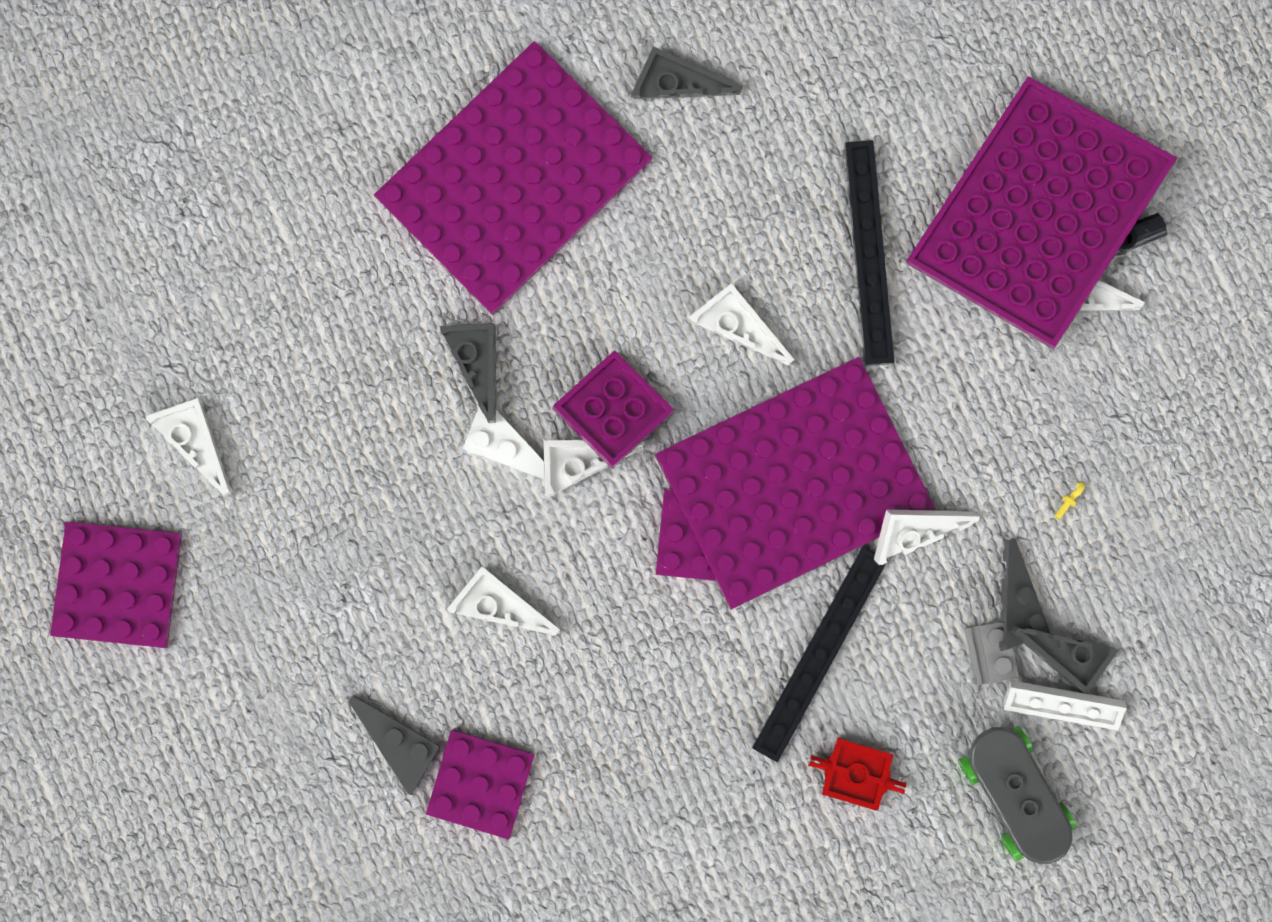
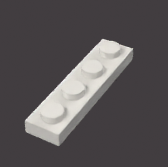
M1012 680L1009 682L1003 701L1004 710L1113 730H1119L1126 711V703L1123 700Z

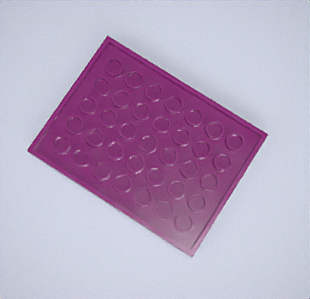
M533 41L374 194V197L493 315L652 161L653 157L540 45Z
M1028 76L906 260V263L1054 350L1176 163L1177 157Z
M860 357L848 361L654 455L730 610L879 538L886 510H936Z

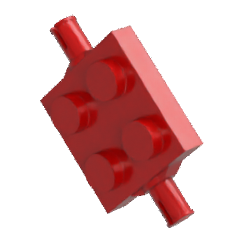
M836 737L833 751L828 759L813 754L809 758L820 762V764L809 761L808 766L824 770L825 779L821 790L822 795L878 811L881 798L887 789L904 794L905 789L894 785L904 788L907 786V782L890 778L893 754Z

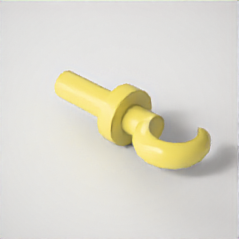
M1077 483L1075 491L1071 492L1069 496L1064 495L1062 498L1064 503L1054 515L1057 519L1060 520L1070 506L1074 507L1076 505L1074 500L1084 491L1085 483Z

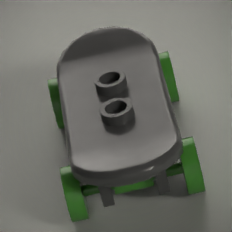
M1019 726L1013 729L1004 727L987 729L979 734L972 743L969 759L967 756H963L957 760L962 772L972 786L979 782L1007 831V833L1000 837L1006 850L1015 862L1024 857L1038 864H1051L1059 861L1067 854L1071 847L1073 839L1072 830L1077 828L1074 818L1064 803H1058L1030 754L1033 752V747L1024 731Z

